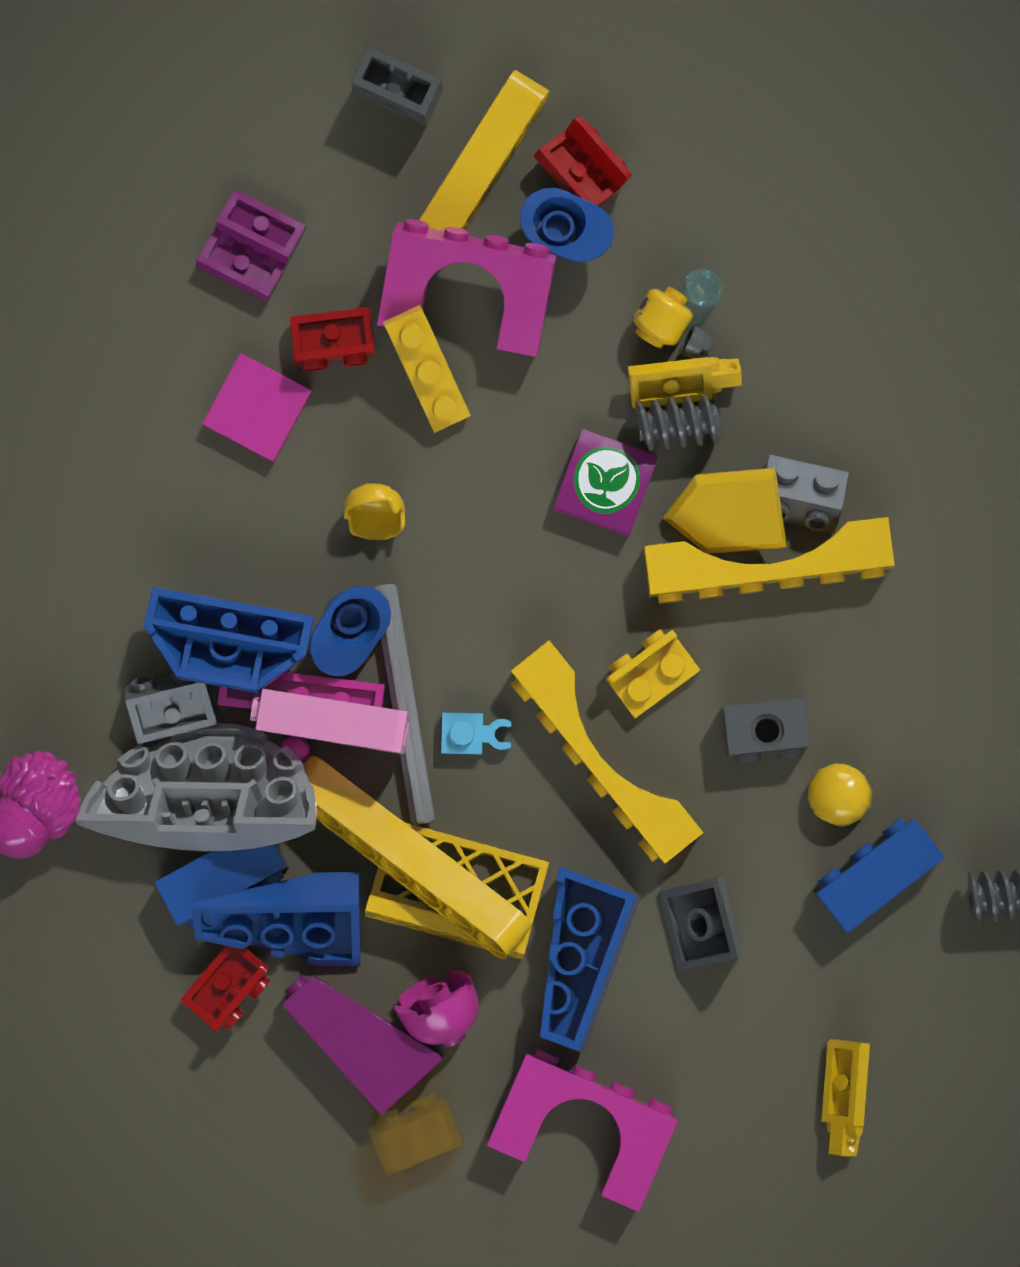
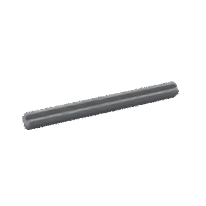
M384 584L375 587L387 598L391 608L390 624L381 637L392 708L407 711L411 714L404 755L400 754L411 822L414 825L433 822L435 815L398 590L395 584Z

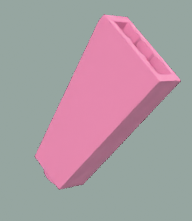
M262 689L261 697L254 696L250 721L257 722L256 730L404 755L411 714L407 711Z

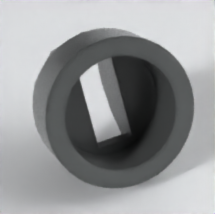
M694 325L685 337L679 354L687 359L709 357L707 351L713 350V340L706 331Z

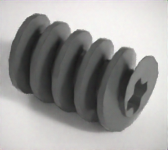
M700 394L697 406L694 405L690 396H684L681 408H678L674 398H668L665 410H662L657 400H651L649 412H646L641 401L635 402L639 443L645 441L650 452L655 450L657 439H661L666 450L671 449L673 437H677L682 448L687 447L689 435H693L698 446L703 445L706 433L710 434L714 444L719 443L721 421L717 394H715L712 405L706 394Z
M1004 870L997 871L993 882L987 871H981L977 883L972 873L968 872L969 906L976 923H981L984 911L989 912L993 922H998L1001 910H1005L1009 922H1014L1016 912L1020 910V870H1013L1010 880H1008Z

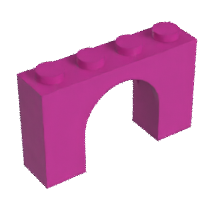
M406 219L404 223H397L392 234L377 322L378 326L385 327L384 321L418 305L424 311L430 278L447 265L460 262L472 263L489 271L500 284L504 295V312L497 349L537 357L557 255L550 253L547 246L537 243H526L525 247L509 244V240L501 236L486 235L485 239L469 236V232L461 228L446 227L445 231L428 228V223L415 219Z
M537 1048L534 1055L526 1052L489 1137L487 1146L525 1162L544 1118L554 1107L573 1099H586L596 1102L612 1114L617 1122L620 1133L618 1151L600 1191L601 1196L640 1212L678 1122V1118L671 1115L673 1107L653 1098H650L648 1104L634 1099L635 1091L614 1081L610 1088L595 1082L597 1074L575 1065L572 1071L558 1066L557 1063L560 1058Z

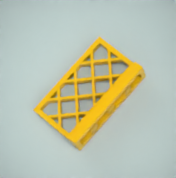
M406 823L425 839L435 841L432 844L436 847L442 844L453 846L461 859L457 863L461 866L464 865L467 871L475 877L477 875L469 862L481 855L493 857L500 871L482 882L488 885L504 876L515 895L507 901L511 904L516 901L519 902L532 928L549 862ZM462 849L469 850L474 853L466 857ZM501 860L512 862L513 864L505 868ZM522 865L539 870L535 885L521 893L509 875V872ZM378 867L365 909L366 917L485 949L417 896L416 898L419 902L407 899L406 897L413 894L411 891L406 890L397 896L381 892L384 877L388 874ZM532 893L528 908L523 897ZM531 928L508 956L523 960Z

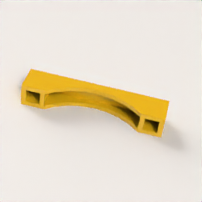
M889 517L849 521L832 538L815 550L794 559L772 564H742L725 561L700 551L686 541L644 546L643 549L649 598L658 597L659 604L683 601L682 594L699 592V599L724 596L723 589L739 587L740 594L764 591L763 584L779 582L780 589L798 588L804 586V579L819 577L821 584L839 583L845 581V574L860 573L862 580L885 577L886 569H891L895 566Z
M550 640L511 670V674L515 679L510 685L524 702L530 698L541 710L535 715L550 734L555 730L559 732L566 741L561 746L562 750L575 766L583 762L592 774L586 780L601 798L606 794L611 797L617 805L612 810L613 814L626 830L632 826L635 827L643 837L638 842V845L652 862L659 858L663 864L667 863L703 834V831L678 800L660 797L634 786L618 775L600 757L589 740L579 716L575 696V672Z

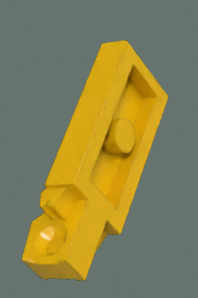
M704 357L628 367L630 399L634 409L635 402L640 401L643 407H650L651 400H657L660 405H666L668 398H674L676 403H682L684 396H690L692 401H698L700 394H706L708 399H713L712 394L721 392V388L742 386L739 359Z
M829 1039L827 1042L821 1121L826 1122L827 1131L830 1132L829 1154L857 1156L859 1140L863 1132L862 1126H864L870 1043Z

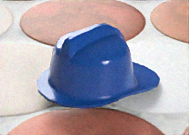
M543 188L532 193L523 203L520 212V225L526 238L532 243L547 246L550 253L569 261L578 263L588 262L602 256L611 246L614 237L613 222L606 211L596 204L558 188Z
M355 586L336 594L328 601L324 614L310 637L309 651L313 663L320 671L331 676H345L356 671L365 662L390 624L391 608L387 598L379 590L370 586Z

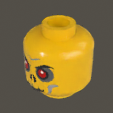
M670 286L667 287L665 292L659 289L649 290L632 317L634 324L637 326L635 333L659 349H662L664 345H676L693 319L691 310L685 306L689 298Z

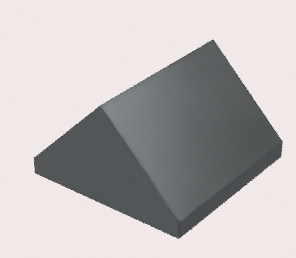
M723 876L658 892L678 971L743 957Z

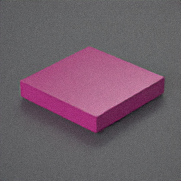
M240 353L202 425L275 463L308 402L312 390Z

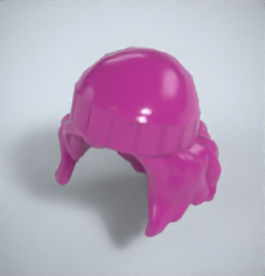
M41 751L26 754L21 758L14 756L8 761L0 777V853L13 859L32 857L38 854L50 839H56L65 835L71 824L76 821L77 814L81 810L78 805L81 798L78 795L79 787L76 785V775L73 771H67L68 763L66 761L57 760L52 753Z

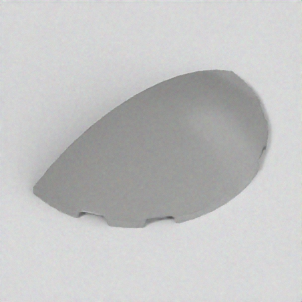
M217 723V725L169 736L168 740L156 743L150 747H146L141 743L117 759V769L103 783L97 780L93 784L80 806L81 810L77 814L76 823L79 826L101 834L150 846L192 851H234L278 844L315 830L317 802L313 785L310 784L304 772L305 768L302 762L286 745L281 748L269 741L264 732L247 726Z

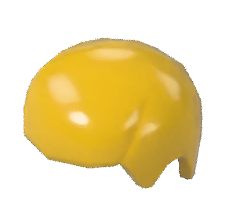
M366 483L352 489L344 501V519H348L349 530L354 536L367 540L393 538L398 536L405 527L404 501L397 491L391 489L390 486L380 483Z
M834 763L817 771L809 782L807 798L810 807L817 817L830 824L845 827L864 818L871 808L873 791L861 771L850 765Z

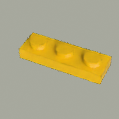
M418 305L384 321L383 324L433 432L436 433L470 417L469 410L421 306Z

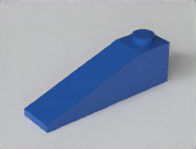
M319 872L192 903L194 939L244 949L249 945L269 949L270 956L283 958L284 953L305 957L306 964L315 966H361L359 872Z

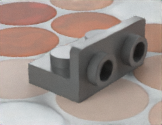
M171 671L170 674L154 677L153 675L140 676L134 679L131 684L125 686V703L138 744L217 725L216 713L208 686L205 683L177 679Z

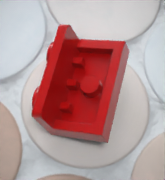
M581 115L574 118L566 130L539 148L533 156L562 190L599 207L617 195L632 176L623 159L609 148L600 137L596 128L590 125Z
M370 307L289 317L293 345V362L296 367L303 366L304 372L328 369L327 363L342 361L344 367L363 366L368 364V358L376 357Z
M225 946L180 1001L204 1020L214 1033L218 1032L222 1027L229 1031L244 1014L239 1006L249 995L256 999L271 982L266 975L272 968L247 947L239 949Z

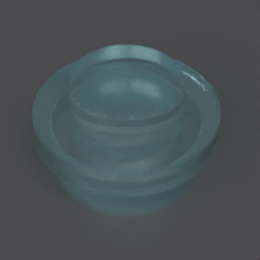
M709 269L693 270L683 281L685 295L695 306L708 309L719 301L723 287L720 278Z

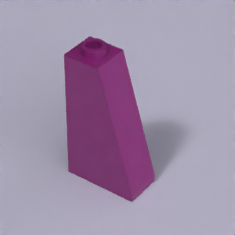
M316 975L312 976L308 981L301 976L284 991L289 997L282 1004L284 1008L380 1115L385 1113L444 1058L438 1050L428 1044L419 1042L404 1029Z

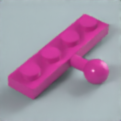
M285 672L264 689L383 708L385 685ZM220 686L217 705L251 709L254 696L261 697L262 690L254 693ZM288 736L279 745L281 748L286 745L291 749L302 764L310 757V746L304 738Z

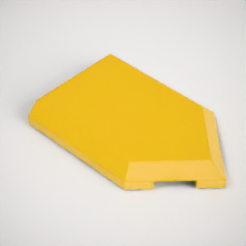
M776 468L696 474L663 516L666 522L707 554L787 547Z

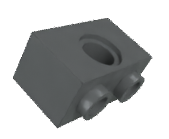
M805 697L730 705L721 708L726 755L736 756L737 763L761 761L760 753L777 751V759L802 756L801 748L811 746ZM760 720H769L775 724L777 736L774 741L764 743L756 737L755 727Z

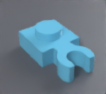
M442 712L441 754L482 755L483 743H490L497 750H508L511 748V743L499 742L495 738V732L500 727H511L512 722L507 719H498L490 725H483V713Z

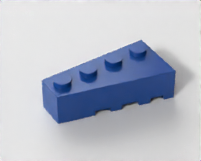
M559 867L540 1037L583 1052L640 897Z

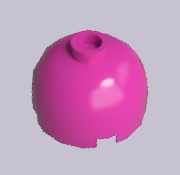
M448 970L447 973L450 978L436 983L435 974L413 984L398 997L401 1006L395 1005L394 1009L403 1027L416 1040L425 1044H443V1046L449 1047L460 1043L466 1037L465 1033L470 1030L478 1017L479 998L471 976L465 970Z

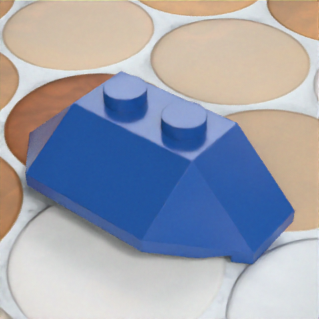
M152 587L144 628L177 679L258 693L306 657L314 616Z

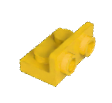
M659 629L641 643L645 650L632 659L627 653L608 667L612 674L606 678V681L634 719L701 671L677 639L673 629L667 634H664Z

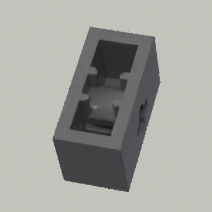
M369 46L351 81L354 94L424 126H427L443 92L442 79Z

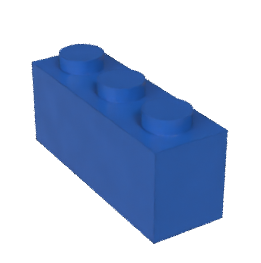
M902 817L898 818L882 831L886 837L874 847L867 842L849 856L853 861L850 866L842 872L835 867L817 881L821 888L814 892L815 896L843 932L848 933L945 858L915 818L909 819L907 822Z
M278 844L234 851H211L154 883L177 926L188 923L191 929L194 928L193 902L247 890L259 883L261 886L279 882L284 879L281 871L287 869L289 865Z

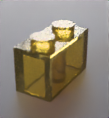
M431 1093L412 1102L414 1109L399 1115L397 1108L374 1117L376 1125L371 1126L368 1131L387 1177L464 1145V1139L446 1096L437 1099L435 1093Z

